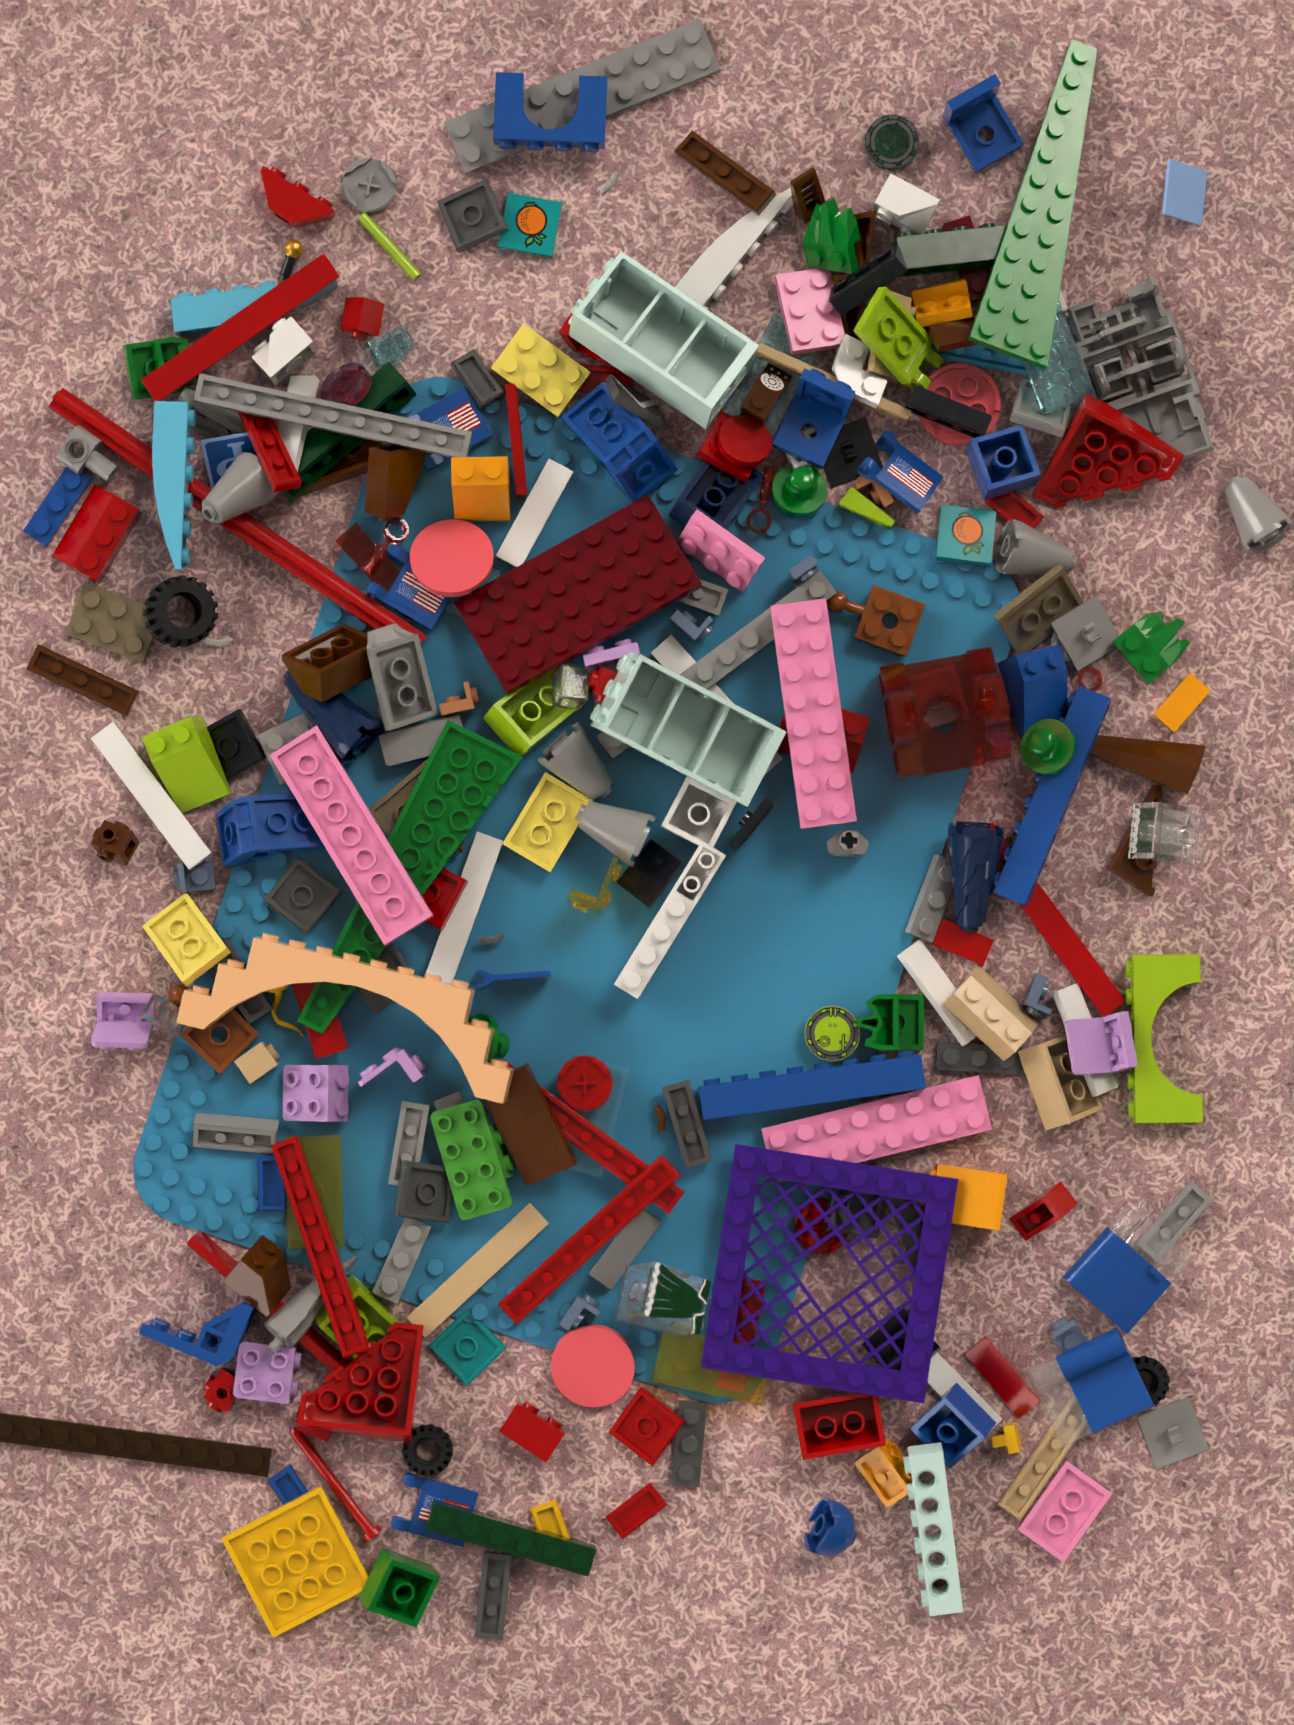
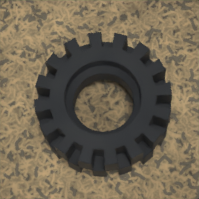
M1147 1356L1133 1357L1139 1372L1148 1371L1152 1374L1154 1385L1148 1393L1155 1406L1160 1404L1159 1401L1165 1399V1394L1167 1391L1169 1392L1170 1388L1168 1386L1170 1377L1167 1374L1166 1368L1153 1358Z
M423 1424L414 1428L412 1443L403 1442L402 1455L404 1463L408 1465L411 1471L416 1472L420 1476L439 1474L448 1466L453 1455V1443L450 1440L449 1434L443 1428L434 1426V1424ZM425 1439L433 1440L439 1449L437 1457L430 1461L421 1459L417 1454V1445Z

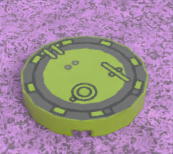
M838 1006L822 1007L814 1012L806 1022L804 1031L805 1041L810 1051L818 1058L831 1062L843 1060L851 1055L858 1046L860 1029L855 1026L856 1019L854 1015L845 1008Z

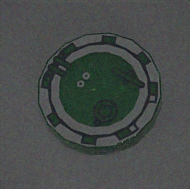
M896 114L884 115L874 120L868 127L864 139L865 152L870 161L877 167L888 170H900L909 165L916 157L920 145L919 133L914 124L906 117Z

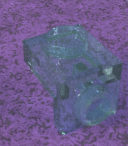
M403 325L396 326L392 332L372 339L365 344L377 369L382 368L387 362L392 364L402 360L414 349L411 335L405 331Z

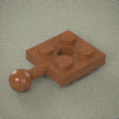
M875 585L870 590L865 606L849 601L847 595L842 591H836L837 593L826 601L828 609L834 613L846 610L861 616L853 638L906 657L925 607L924 603ZM891 613L896 617L897 624L893 629H887L883 626L882 617L884 614Z
M184 984L173 986L169 993L171 1002L180 1006L184 990L190 988ZM232 1009L210 1028L203 1030L188 1026L180 1035L221 1074L260 1034L235 1009ZM218 1026L224 1027L228 1032L227 1039L222 1043L216 1042L212 1036L213 1030Z

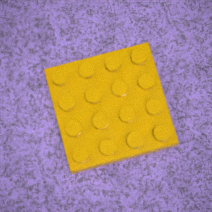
M322 1485L221 1538L273 1638L361 1593L369 1577Z

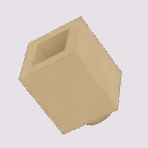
M260 1042L234 1062L247 1081L253 1084L280 1065L277 1061L280 1055L271 1043L266 1045L265 1042Z

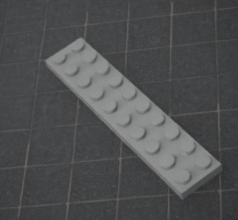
M700 19L525 89L524 112L533 124L543 129H558L568 124L575 116L578 108L579 75L607 76V118L718 73L721 69ZM495 102L444 122L465 175L528 150L527 146L516 145L515 149H501L499 145H494Z

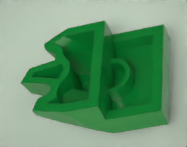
M834 197L827 199L822 205L816 204L803 239L807 265L811 268L853 274L858 270L854 244L860 240L858 223L851 207L846 208L842 213L839 211Z
M169 337L123 345L132 401L153 398L141 379L182 352L188 346V339ZM192 379L172 394L181 393L184 387L189 388L194 383V380Z
M1162 612L1146 613L1112 643L1148 685L1176 662L1191 642L1187 639L1179 640L1176 637L1185 621L1176 618L1165 625Z
M877 994L866 1001L867 1007L872 1010V1015L859 1017L855 1023L857 1027L871 1030V1036L865 1039L864 1046L877 1050H924V995Z

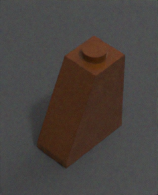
M391 444L369 447L365 513L376 516V520L392 521V517L404 515L427 452Z

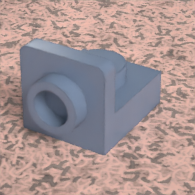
M810 555L788 570L787 575L796 588L819 572L817 568L818 563Z
M676 610L669 620L694 643L699 638L704 641L714 629L710 626L713 623V619L710 616L698 628L695 626L697 620L687 611L681 613Z
M202 862L191 871L185 864H178V871H174L175 887H180L182 893L217 889L214 862Z
M1034 973L1022 1005L1028 1007L1026 1012L1042 1018L1043 1014L1051 1015L1052 1009L1038 1004V1000H1044L1049 985L1046 984V980L1048 977Z
M587 1294L584 1297L577 1295L559 1321V1325L566 1330H569L571 1326L577 1328L585 1316V1313L582 1312L583 1308L599 1316L601 1310L597 1307L600 1303Z
M1065 1316L1052 1324L1054 1329L1049 1332L1061 1353L1087 1341L1073 1317L1068 1320Z

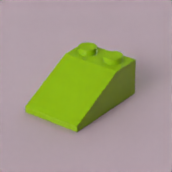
M556 668L512 694L505 695L489 709L483 719L512 752L523 757L578 710V691Z
M190 716L142 736L154 768L182 813L232 794L203 716Z
M352 1274L347 1279L369 1343L372 1340L376 1343L389 1333L387 1329L395 1322H401ZM324 1304L316 1315L315 1320L318 1327L338 1344Z

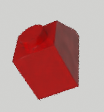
M1060 1181L1044 1191L1009 1219L1025 1241L1062 1219L1078 1203Z

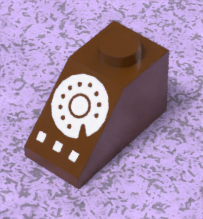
M768 363L743 401L740 411L765 424L791 381L792 376Z

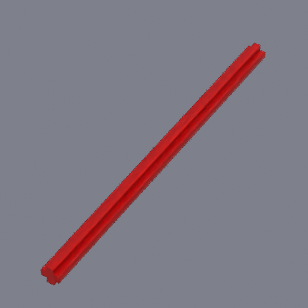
M63 387L55 393L53 401L49 404V408L74 426L80 425L100 439L102 445L153 479L151 447ZM195 477L193 482H189L188 493H192L193 496L192 506L202 512V501L212 489ZM245 512L219 523V525L373 630L396 623L402 629L418 634L421 647L423 646L424 641L427 639L425 634Z

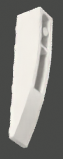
M791 188L775 196L759 216L751 211L719 236L696 260L675 288L709 310L706 305L712 298L717 300L726 289L723 284L729 277L734 279L744 267L741 262L747 255L752 257L761 246L758 241L764 233L769 236L778 225V222L775 221L781 212L786 215L793 207Z
M704 841L700 843L614 985L637 999L640 997L724 860L725 854Z

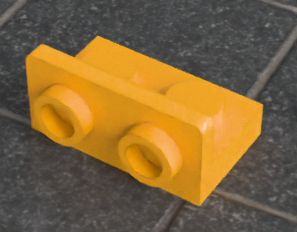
M966 279L912 289L914 307H916V320L922 327L973 317Z
M886 1437V1446L869 1450L857 1458L854 1464L886 1508L908 1495L907 1484L912 1483L911 1473L905 1474L904 1460L900 1449Z

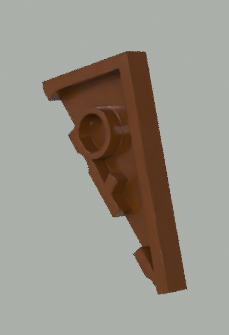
M365 439L301 496L367 473L369 447L383 445V443Z
M1152 785L1142 805L1158 813V808H1161L1162 803L1161 787ZM1131 823L1107 869L1146 896H1153L1155 893V888L1152 887L1153 869H1157L1156 851L1159 843L1160 826H1155V834H1153L1154 855L1130 859L1129 852L1132 850L1130 848V843L1132 842L1131 833L1134 828ZM1145 847V848H1140V849H1138V850L1146 849V848H1153V847Z

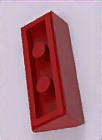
M316 982L292 984L301 1012ZM338 1014L323 1034L305 1025L316 1059L348 1049Z
M986 1336L964 1353L1018 1418L1041 1402Z

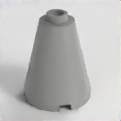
M247 452L242 453L233 461L202 501V513L208 521L219 524L273 501L278 492L273 491L263 467L259 464L258 456Z
M1239 475L1227 482L1226 485L1228 487L1224 492L1247 555H1254L1251 550L1258 548L1259 552H1263L1283 540L1287 536L1285 530L1288 527L1291 530L1294 529L1293 520L1249 477L1242 478Z
M1009 520L1002 529L997 543L1002 545L1001 553H995V569L997 572L1002 574L1044 575L1057 564L1063 567L1066 573L1072 571L1075 564V556L1069 547L1019 520Z
M579 723L571 725L574 731L567 734L564 730L542 751L545 757H538L537 760L546 769L590 799L595 800L598 798L602 800L612 791L610 786L613 781L583 727Z
M589 801L587 806L581 804L575 817L579 821L578 827L630 867H633L635 863L630 860L631 856L638 857L651 827L646 825L648 820L654 822L656 816L592 801Z

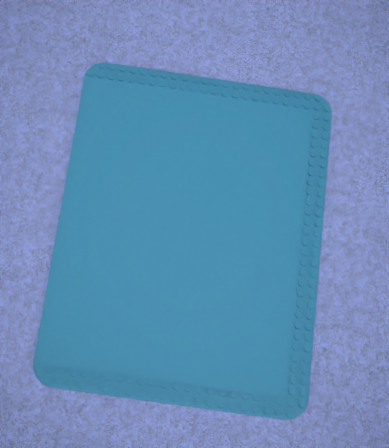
M433 377L418 381L410 385L417 395L394 415L406 418L459 391L464 388V385L459 380L446 377ZM506 396L481 410L476 404L493 436L471 447L468 457H508L510 465L511 521L470 522L478 526L488 536L494 554L493 569L489 578L471 592L516 568L496 557L527 499H517ZM518 400L528 496L548 459L574 472L525 561L527 562L633 502L601 465L595 454L564 423L561 418L563 415L557 418L546 409ZM665 449L678 470L648 495L677 541L685 527L669 517V514L679 496L705 462ZM427 452L426 457L432 455L433 453ZM451 459L431 471H427L422 465L405 514L392 517V521L376 520V516L365 513L366 475L334 573L365 594L372 582L377 583L389 592L404 565L389 558L391 548L394 545H398L410 554L415 538L423 529L438 521L455 519L451 486ZM762 481L727 530L765 557L746 590L741 592L739 589L730 586L725 579L715 572L708 570L704 564L691 555L684 553L699 579L729 589L719 617L680 602H675L598 646H604V650L615 648V642L631 639V643H638L641 655L658 663L651 655V652L672 635L697 662L769 609L770 606H773L796 589V586L787 575L788 570L810 555L816 560L818 570L823 573L835 591L844 592L849 601L865 606L870 590L875 585L924 603L925 607L906 657L853 638L861 616L846 610L834 613L827 607L841 709L870 717L854 772L850 773L857 821L800 829L791 757L789 754L778 752L783 759L763 776L748 807L736 803L714 846L715 849L726 855L640 997L638 999L614 985L698 846L661 828L687 776L632 747H629L619 756L612 759L596 738L601 731L590 726L593 721L590 717L595 708V703L588 686L587 702L536 747L523 756L521 762L465 837L462 853H454L444 866V869L461 877L477 832L504 841L545 772L575 789L542 766L537 760L538 757H545L542 751L564 730L567 734L574 731L571 725L579 723L583 727L613 781L610 786L612 791L604 799L599 800L596 798L593 802L656 816L654 822L648 820L646 824L651 829L641 850L652 839L685 865L651 908H649L616 883L629 866L579 827L576 829L551 873L502 845L454 979L468 982V988L475 989L469 1016L477 1014L492 1016L497 1023L499 1032L505 1033L510 1041L508 1053L504 1058L498 1060L505 1059L516 1068L528 1063L538 1084L562 1102L564 1101L558 1092L557 1079L558 1073L566 1062L582 1055L593 1056L604 1062L610 1070L613 1080L610 1096L597 1109L575 1111L648 1165L663 1154L681 1173V1176L673 1183L684 1190L685 1193L669 1214L652 1202L644 1209L658 1219L661 1224L611 1290L589 1275V1272L617 1234L516 1325L498 1303L627 1186L625 1182L567 1141L578 1163L573 1167L526 1186L514 1162V1176L506 1179L512 1198V1205L510 1207L468 1220H462L459 1217L453 1197L449 1223L419 1220L431 1225L432 1228L400 1298L420 1305L521 1210L531 1203L549 1224L450 1316L457 1318L469 1307L472 1316L477 1320H481L490 1330L554 1351L561 1337L568 1331L576 1329L574 1326H571L569 1330H566L559 1325V1321L577 1295L584 1297L587 1294L600 1303L597 1308L601 1310L599 1316H596L586 1308H583L582 1312L585 1313V1316L578 1327L599 1324L612 1328L621 1334L629 1343L634 1356L635 1373L633 1378L709 1403H728L739 1400L753 1392L765 1379L748 1375L745 1391L742 1393L716 1387L719 1370L701 1368L735 1144L766 1149L761 1128L858 1105L860 1098L703 1120L698 1086H704L703 1080L720 1078V1083L732 1082L731 1076L748 1074V1079L759 1078V1072L775 1070L776 1075L787 1074L786 1068L803 1066L804 1071L815 1070L814 1064L831 1061L818 1058L810 1051L806 1044L805 1026L814 1012L822 1007L838 1006L852 1013L857 1020L859 1017L872 1015V1010L867 1007L866 1001L877 994L896 993L904 969L897 955L912 945L914 936L905 933V929L934 854L942 855L948 837V825L950 822H953L1001 678L997 663L1007 659L1011 644L993 615L1019 595L1012 577L1009 574L997 572L994 560H992L991 566L935 560L936 539L894 525L891 529H886L868 521L866 518H861V515L857 513L851 514L849 510L840 509V507L825 502L818 511L811 515L795 518L789 517L775 503L772 496V485ZM464 596L451 597L431 631L386 604L377 601L427 636L421 648L438 715L399 728L442 718L439 704L445 703L444 699L460 695L461 700L466 699L463 682L469 681L470 687H476L479 703L474 704V712L460 714L462 726L510 750L483 719L489 709L503 698L506 693L454 604L455 601ZM325 597L311 639L341 624H346L365 634L373 629ZM676 610L681 613L687 611L697 620L695 626L698 628L710 616L713 619V623L710 626L714 629L704 641L699 638L694 643L669 620ZM886 613L882 617V624L887 629H893L897 624V619L893 614ZM772 641L718 681L716 685L733 704L779 728L784 713L775 641ZM588 651L558 667L559 671L577 691L579 690V680L582 677L584 678L587 672L583 655L588 654ZM954 664L970 718L916 734L900 680ZM373 677L352 686L349 690L341 692L353 703L366 710L378 720L376 711L379 703ZM293 695L289 701L282 723L304 713ZM384 725L381 726V728H382L381 733L387 732V731H391V730H385ZM377 737L364 753L360 750L353 752L357 759L342 765L367 807L370 808L426 761L429 756L386 766L379 737ZM268 763L258 795L292 793L287 784L280 786L270 763ZM767 797L773 802V808L740 849H735L729 843L742 827L738 824L748 810L753 814ZM381 828V830L383 831L384 835L386 836V838H387V840H388L389 836H388V835L384 832V830ZM839 831H857L869 841L867 851L859 857H835L830 855L826 843ZM327 849L279 851L272 857L233 867L213 928L222 941L230 940L247 967L253 937H262L263 933L279 936L278 941L289 944L290 939L306 943L305 948L316 950L317 946L333 949L357 899ZM632 855L630 860L633 861L636 856ZM298 856L342 891L308 935L263 900ZM427 922L420 924L393 941L409 966L415 970V974L422 977L425 976L441 932L440 929ZM498 932L505 935L501 941H497L495 944L492 942V945H479L477 941L478 937H494ZM213 967L193 983V985L209 988V994H212L216 977ZM484 970L492 975L551 971V977L496 981L485 989H479L474 984L484 983L485 977L483 974L474 975L473 972ZM292 984L283 990L276 1014L281 1021L292 1024L302 1030L304 1036L302 1037L293 1029L278 1025L272 1018L271 1011L250 1024L260 1035L236 1059L260 1042H265L266 1045L271 1043L280 1055L277 1059L280 1065L253 1084L247 1081L234 1061L219 1074L180 1035L188 1026L179 1024L134 1158V1180L145 1204L154 1213L168 1221L197 1231L200 1230L203 1233L251 1248L264 1235L284 1252L286 1261L313 1269L288 1195L287 1211L258 1212L257 1155L274 1154L193 1147V1123L196 1113L279 1120L278 1142L294 1136H299L342 1263L354 1256L358 1257L357 1262L346 1274L347 1278L353 1274L367 1288L372 1290L404 1221V1217L394 1216L399 1186L388 1184L402 1101L430 1105L421 1157L422 1163L444 1166L430 1115L437 1111L434 1101L460 1091L465 1103L476 1099L482 1100L489 1124L495 1123L484 1100L475 1097L459 1061L431 1027L415 1013L395 1001L375 1014L357 988L338 1012L348 1049L318 1059L315 1058L305 1025L297 1021L301 1011ZM263 992L272 1005L275 994ZM236 1006L234 1009L245 1019L238 1006ZM222 1026L216 1027L212 1033L213 1039L218 1043L224 1042L228 1037L227 1030ZM859 1027L860 1038L858 1046L851 1055L843 1060L859 1058V1063L870 1062V1056H875L877 1050L864 1046L865 1039L871 1036V1030ZM397 1047L400 1050L407 1048L412 1056L418 1054L427 1067L423 1070L426 1076L413 1083L399 1062H397L366 1086L361 1087L358 1084L363 1079L360 1073L374 1064L379 1067L385 1062L382 1057ZM842 1060L832 1061L831 1067L843 1066ZM348 1065V1121L284 1120V1066ZM689 1080L712 1161L685 1169L662 1087ZM657 1104L662 1107L661 1109L664 1110L662 1113L666 1115V1131L658 1132V1115L654 1111ZM505 1144V1148H506L507 1155H508V1154H510V1152H509V1150H508V1148H507V1146H506V1144ZM759 1176L758 1186L769 1178ZM773 1181L760 1190L768 1203L781 1195ZM782 1181L778 1183L784 1191H787L798 1182ZM804 1183L812 1196L824 1188V1186ZM801 1186L788 1194L796 1207L809 1199ZM827 1190L818 1198L827 1199L829 1191ZM757 1193L753 1215L765 1207ZM785 1198L771 1206L780 1219L793 1211ZM768 1209L755 1218L764 1231L777 1223ZM796 1214L783 1222L792 1236L794 1235L793 1225ZM753 1221L749 1242L761 1234ZM780 1225L767 1234L776 1247L789 1239ZM764 1237L751 1246L760 1259L773 1250ZM792 1241L779 1250L787 1263L801 1255ZM747 1250L745 1270L757 1262L749 1250ZM776 1253L763 1262L772 1275L785 1266ZM808 1254L791 1266L799 1279L801 1278ZM657 1262L660 1265L663 1264L670 1272L693 1287L698 1292V1295L704 1280L706 1282L703 1289L706 1286L707 1280L711 1281L707 1302L702 1307L704 1309L700 1310L704 1314L695 1316L696 1330V1317L704 1315L700 1335L695 1334V1331L693 1333V1319L695 1314L703 1312L693 1313L691 1318H650L649 1314V1316L633 1321L623 1298L653 1283V1273L656 1270L654 1267ZM760 1265L747 1274L749 1278L761 1281L769 1278ZM788 1270L775 1278L783 1291L796 1283ZM772 1281L766 1284L764 1299L769 1303L780 1295ZM797 1287L787 1294L791 1302H793ZM651 1290L628 1301L635 1316L647 1310L648 1306H646V1303L649 1302L648 1294L651 1293ZM784 1298L770 1306L779 1319L790 1311V1306ZM766 1309L760 1314L758 1324L764 1331L776 1321ZM469 1316L463 1319L464 1321L476 1324ZM779 1325L766 1334L775 1347L778 1346L783 1332ZM763 1337L754 1343V1347L771 1349Z

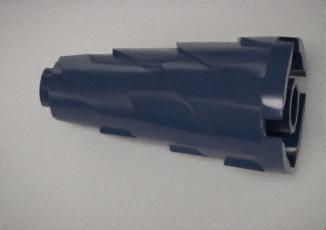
M289 670L284 674L286 679L284 685L293 695L299 707L304 711L305 717L314 727L316 725L319 727L342 764H348L357 759L353 752L360 750L364 753L377 739L378 734L381 733V726L383 725L342 693L333 696L328 701H317L301 691Z
M959 821L956 822V825L952 822L948 825L952 883L955 891V920H957V925L961 926L962 931L977 932L978 927L983 926V923L986 921L989 896L999 860L1001 840L1004 836V826L996 824V829H990V823Z

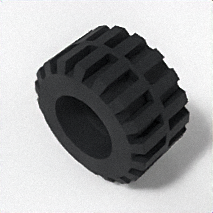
M186 575L171 577L158 584L149 593L150 596L144 604L147 606L143 611V616H147L145 624L147 628L150 627L153 631L150 634L154 638L158 637L160 639L159 642L163 645L170 644V647L173 648L188 647L205 639L209 635L208 633L214 629L216 625L214 621L218 619V613L215 612L218 603L212 599V596H214L213 591H208L206 589L208 585L204 582H197L198 578H186ZM182 596L192 603L195 610V618L189 627L181 628L170 621L167 615V604L172 597Z

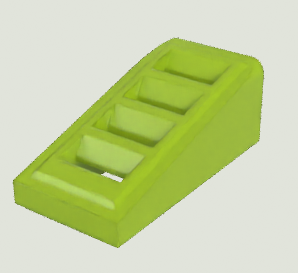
M854 487L850 488L837 505L840 509L849 510L851 514L857 513L861 515V518H865L867 521L886 529H891L895 523L890 516Z

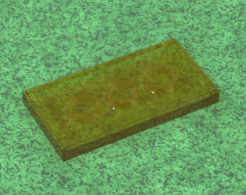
M285 1136V1140L294 1136ZM299 1136L336 1246L345 1247L342 1136ZM286 1192L288 1249H303L305 1245Z
M664 1326L652 1382L763 1406L768 1378L701 1368L706 1335H697L690 1331ZM733 1341V1344L743 1345V1343Z

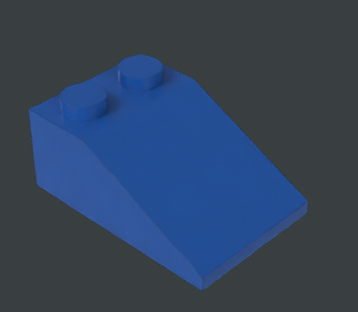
M1059 644L1018 654L997 663L1020 740H1022L1027 729L1040 720L1055 719L1059 721L1061 716L1066 718L1068 713V707H1066L1068 700L1067 668Z

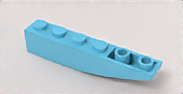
M337 280L329 284L327 287L316 293L314 296L303 302L295 309L304 306L320 298L321 296L327 294L328 292L336 289L338 287ZM274 281L259 283V287L248 288V285L233 286L232 291L221 292V289H209L204 291V295L193 296L191 292L177 294V298L170 299L174 332L177 336L211 332L277 285Z
M154 401L152 465L158 515L174 567L178 572L185 573V566L190 565V549H186V539L191 537L192 531L191 521H187L188 510H192L193 505L192 493H188L189 482H193L194 467L190 465V454L195 452V439L191 438V427L196 425V410H192V406L188 402Z

